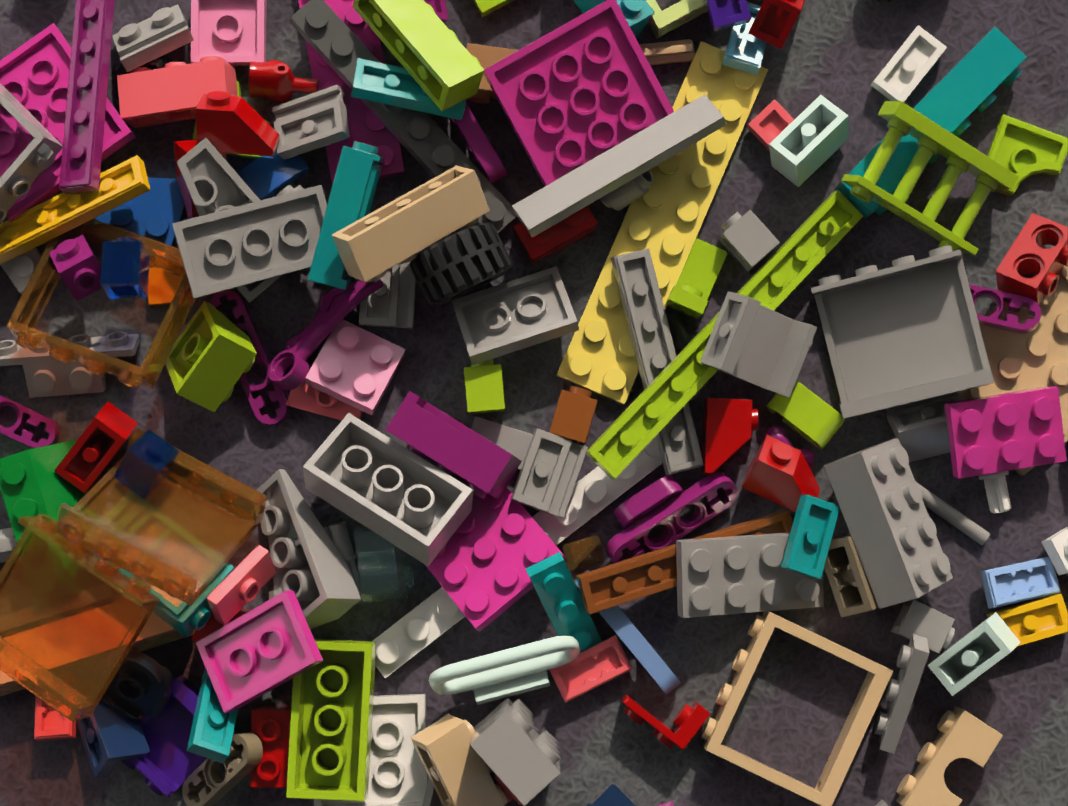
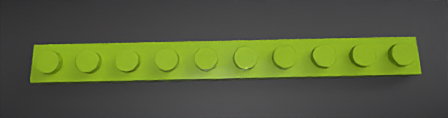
M839 190L834 191L737 294L760 301V305L774 311L854 227L863 215ZM719 312L585 452L611 479H616L718 371V369L701 363L700 360Z

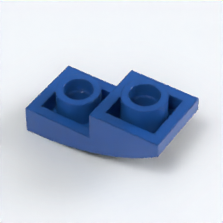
M275 150L273 157L260 156L241 170L238 175L260 200L276 197L277 191L307 175L308 165L299 155L284 160Z

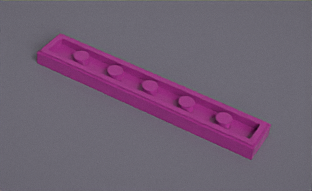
M76 0L63 138L64 147L62 150L59 190L66 194L99 190L115 0Z

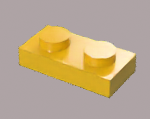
M1059 593L995 611L1019 639L1020 643L1018 646L1068 632V612L1063 596ZM995 612L986 614L987 618H989Z

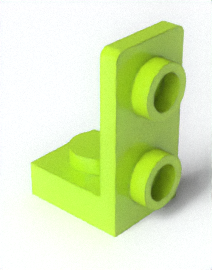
M696 238L676 286H673L665 304L688 316L699 319L709 301L707 299L727 256V252Z

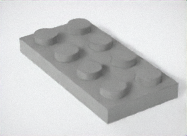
M322 185L172 223L193 299L310 268L327 208Z
M790 533L676 540L678 616L681 618L824 607L823 573L821 579H812L781 568Z

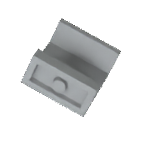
M728 291L700 362L766 390L790 397L793 387L798 381L799 372L807 352L812 346L817 327L793 320L760 305V301L751 297Z

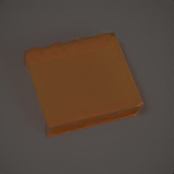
M138 428L130 436L127 453L73 508L65 503L60 506L56 533L68 541L95 553L101 559L132 573L136 578L165 591L171 597L178 598L192 605L261 523L268 497Z
M44 514L20 517L18 522L26 527L0 572V670L74 722L92 715L160 599L150 593L151 587L147 583L135 577L129 578L120 572L118 563L108 557L97 556L89 550L90 545L85 540L75 535L68 536L58 529L60 524L53 518Z

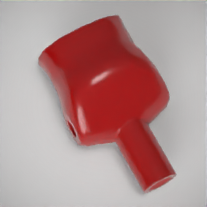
M272 59L267 62L251 61L249 69L250 97H263L277 103H286L291 100L294 92L310 94L317 92L318 79L294 77L291 68L279 60Z

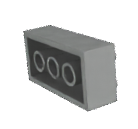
M350 413L344 417L303 466L304 482L307 490L428 567L472 511L473 489Z
M898 437L824 465L879 609L917 599L953 578L950 572L949 559L943 553L936 536L935 523L927 513L922 500V490L919 484L915 482L909 466L908 454L901 446Z
M507 697L474 727L475 732L472 734L470 746L525 806L561 773L559 764L561 758L558 751L559 747L557 746L559 743L545 727L540 731L537 730L532 722L534 715L520 699L513 703Z

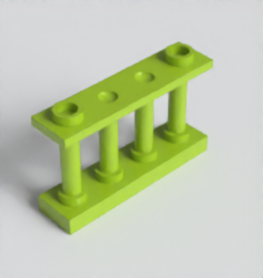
M885 101L878 115L889 121L887 124L889 130L863 177L860 175L844 174L841 181L852 187L850 193L853 196L867 203H870L871 200L875 201L940 241L939 248L951 245L952 251L960 249L963 254L976 255L979 249L964 240L990 191L995 192L996 188L1012 190L1019 176L904 102ZM909 134L918 140L916 145L919 148L895 192L891 195L878 187L876 183L902 136ZM939 153L947 158L946 165L948 167L924 211L920 213L907 205L906 201L932 154L937 155ZM969 172L977 177L974 181L977 185L953 229L949 231L936 223L935 220L961 173Z

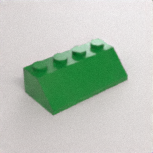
M76 440L33 448L0 459V490L36 606L108 582L114 583L84 560L79 547V543L101 522L91 488L89 487L86 493H84L54 471Z

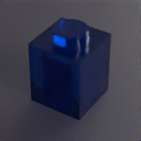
M121 237L116 239V241H103L100 284L110 299L148 298L150 255L142 241L130 237Z
M149 429L128 449L114 478L145 499L164 480L180 451Z

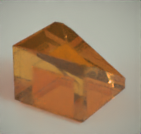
M597 535L569 542L562 546L570 573L574 570L604 562L600 539Z

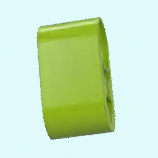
M799 381L793 387L790 397L776 393L766 406L771 413H779L784 417L782 421L821 450H823L845 421L838 411Z

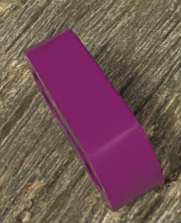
M673 475L665 476L623 502L616 508L614 515L625 529L682 493L683 489Z

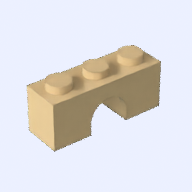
M955 707L953 712L950 710L946 711L937 725V729L940 732L933 743L927 742L919 752L917 761L920 764L913 775L907 774L897 788L899 797L896 802L902 806H959L962 799L949 791L945 784L944 773L946 767L958 758H967L975 764L984 767L1003 735L964 709Z

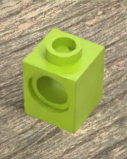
M493 359L475 365H472L471 362L472 367H464L468 414L504 412L505 400L501 364L494 365Z

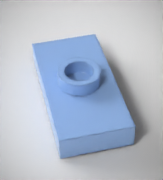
M1049 557L980 571L988 608L1061 593L1056 571Z

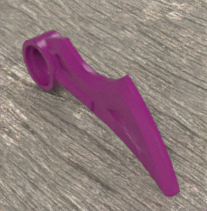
M381 279L373 282L358 280L350 282L349 287L345 290L334 288L322 294L318 311L311 323L301 333L289 339L283 351L275 356L268 368L269 378L286 391L299 387L309 372V364L306 360L350 311L383 287V281ZM294 364L291 371L287 375L283 376L287 368Z

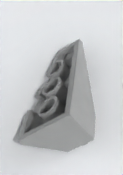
M207 138L203 139L177 161L199 216L260 201ZM280 276L239 286L236 289L250 303Z
M278 469L257 489L262 533L268 536L270 556L276 570L273 576L274 590L268 592L269 600L285 590H293L308 626L312 629L339 619L358 603L361 597L349 566L284 469Z

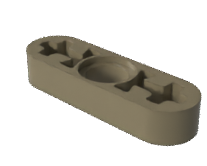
M252 732L233 735L229 757L223 763L226 772L224 781L219 774L220 762L207 758L187 777L183 784V798L186 805L214 806L260 763L263 747L259 737Z

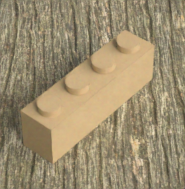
M456 165L331 236L348 275L363 282H373L382 278L386 274L387 269L396 264L412 261L417 257V252L447 238L450 233L457 229H464L475 225L479 221L478 217L489 212L490 209L475 170Z
M450 714L445 715L411 737L442 805H506L507 799L498 785L494 784L489 774L492 772V769L470 746L472 734L475 732L474 728L467 720L459 719Z

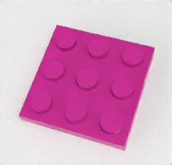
M507 486L499 499L488 493L484 499L473 494L472 511L429 567L425 565L478 632L482 631L534 587L526 568L558 552L561 553L565 561L567 560L522 504L510 500L512 492Z

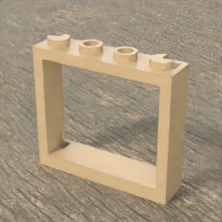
M765 611L762 616L757 614L753 624L749 627L747 634L752 639L747 650L740 649L734 659L732 669L736 673L731 684L724 683L717 696L716 704L721 706L715 719L709 717L704 724L705 728L700 738L704 739L702 746L706 751L821 806H832L893 670L772 612ZM775 627L868 671L815 788L721 744Z

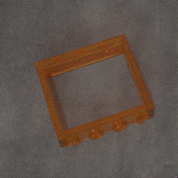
M92 219L49 241L6 327L17 339L15 343L27 350L36 351L37 348L49 351L51 357L63 363L70 364L74 360L84 364L83 367L96 375L105 376L107 372L118 376L120 382L132 388L138 389L140 385L153 389L195 299H193L178 248ZM83 235L87 243L92 246L183 277L141 367L35 329L61 278L49 252L55 250L63 241L75 239Z

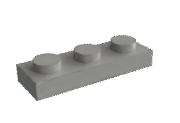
M912 634L909 645H902L899 651L897 667L900 668L897 680L891 678L885 695V700L889 701L885 713L879 712L874 726V734L879 735L880 750L895 754L929 656V646L926 637Z

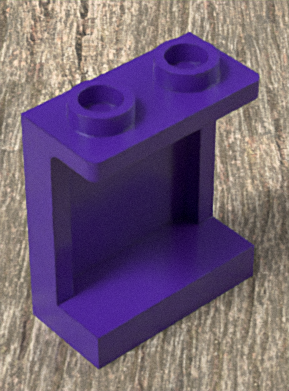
M184 675L176 677L171 683V697L161 713L148 719L150 715H144L139 720L150 749L147 756L121 760L127 767L140 770L147 777L145 779L147 786L160 796L163 793L167 797L173 795L184 784L187 777L207 759L187 751L199 689Z

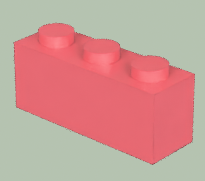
M206 56L201 58L200 62L191 64L170 62L165 64V68L154 70L138 67L131 70L129 74L117 75L120 117L133 128L196 119V107L203 94H208L209 92L224 91L229 93L230 96H238L236 71L224 58L218 56Z

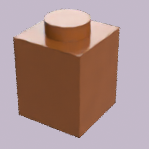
M570 386L569 391L561 390L549 433L584 445L598 401L590 398L592 392L575 386Z

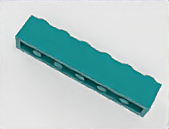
M994 27L913 109L958 137L972 123L967 117L975 109L982 113L997 98L993 91L1001 83L1007 88L1023 72L1018 66L1027 56L999 29ZM909 134L902 136L876 183L878 187L890 194L896 190L919 148L916 145L917 139ZM883 139L849 173L850 175H860L863 177ZM932 154L928 163L932 164L941 154ZM842 181L835 187L865 218L869 217L874 211L880 216L886 210L885 207L873 200L867 203L853 196L850 193L852 187Z

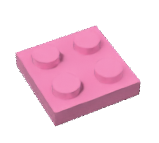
M191 0V34L194 41L191 42L190 63L200 62V59L206 56L224 58L231 66H250L251 61L266 62L267 0Z
M342 319L331 331L305 377V384L367 414L373 415L400 365L406 349Z

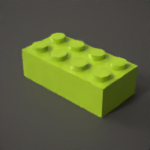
M314 639L323 661L293 678L286 798L365 801L369 792L376 642Z

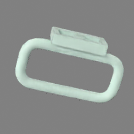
M556 636L449 664L431 673L429 684L433 691L440 695H452L473 690L477 705L548 687L550 683L546 670L575 660L580 653L579 643L572 636Z

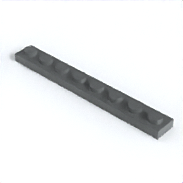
M310 0L290 17L289 22L351 90L358 58L380 63L324 0ZM361 99L432 178L456 165L475 170L490 209L489 212L478 217L479 221L476 225L493 223L497 233H499L517 217L512 205L427 113Z

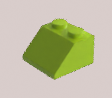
M204 301L166 354L164 361L176 393L215 412L222 402L230 398L234 385L240 376L251 369L257 353L249 336L213 305Z

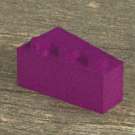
M411 391L408 392L385 429L408 444L406 448L424 460L427 456L438 462L437 468L453 478L459 475L467 480L466 486L473 489V493L482 499L486 497L487 493L499 499L522 462L511 453L429 404Z

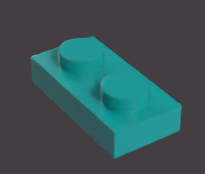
M800 495L781 568L812 579H821L840 506L810 495Z

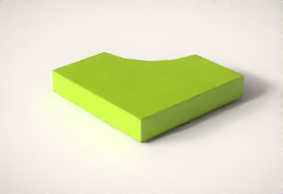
M1004 114L1000 116L986 156L1019 177L1012 190L996 188L995 191L1012 196L1020 182L1029 176L1042 173L1056 176L1060 174L1068 153V138Z

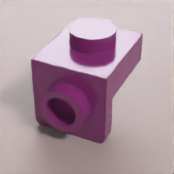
M83 235L75 239L65 240L55 250L49 252L59 275L75 300L79 301L109 284L107 276Z

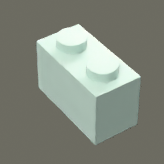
M820 95L769 143L771 166L799 187L849 139L848 115Z
M995 612L940 654L928 667L953 696L1011 653L1019 645L1020 641Z

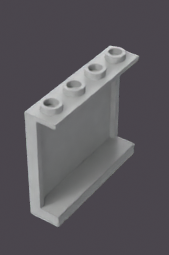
M951 245L929 251L930 257L915 261L914 255L892 260L893 267L878 270L877 265L863 267L855 270V277L841 280L840 274L828 276L818 280L819 286L811 288L812 294L815 295L840 396V408L843 419L994 383L960 249L952 251Z

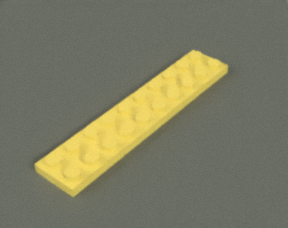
M702 41L672 108L675 112L705 94L724 116L726 125L650 169L654 177V183L649 186L647 193L630 204L578 324L579 331L574 333L556 375L622 405L627 400L639 368L611 258L649 248L664 309H666L667 305L665 303L673 286H676L768 72V69L760 66L758 74L755 75L722 65L726 51Z

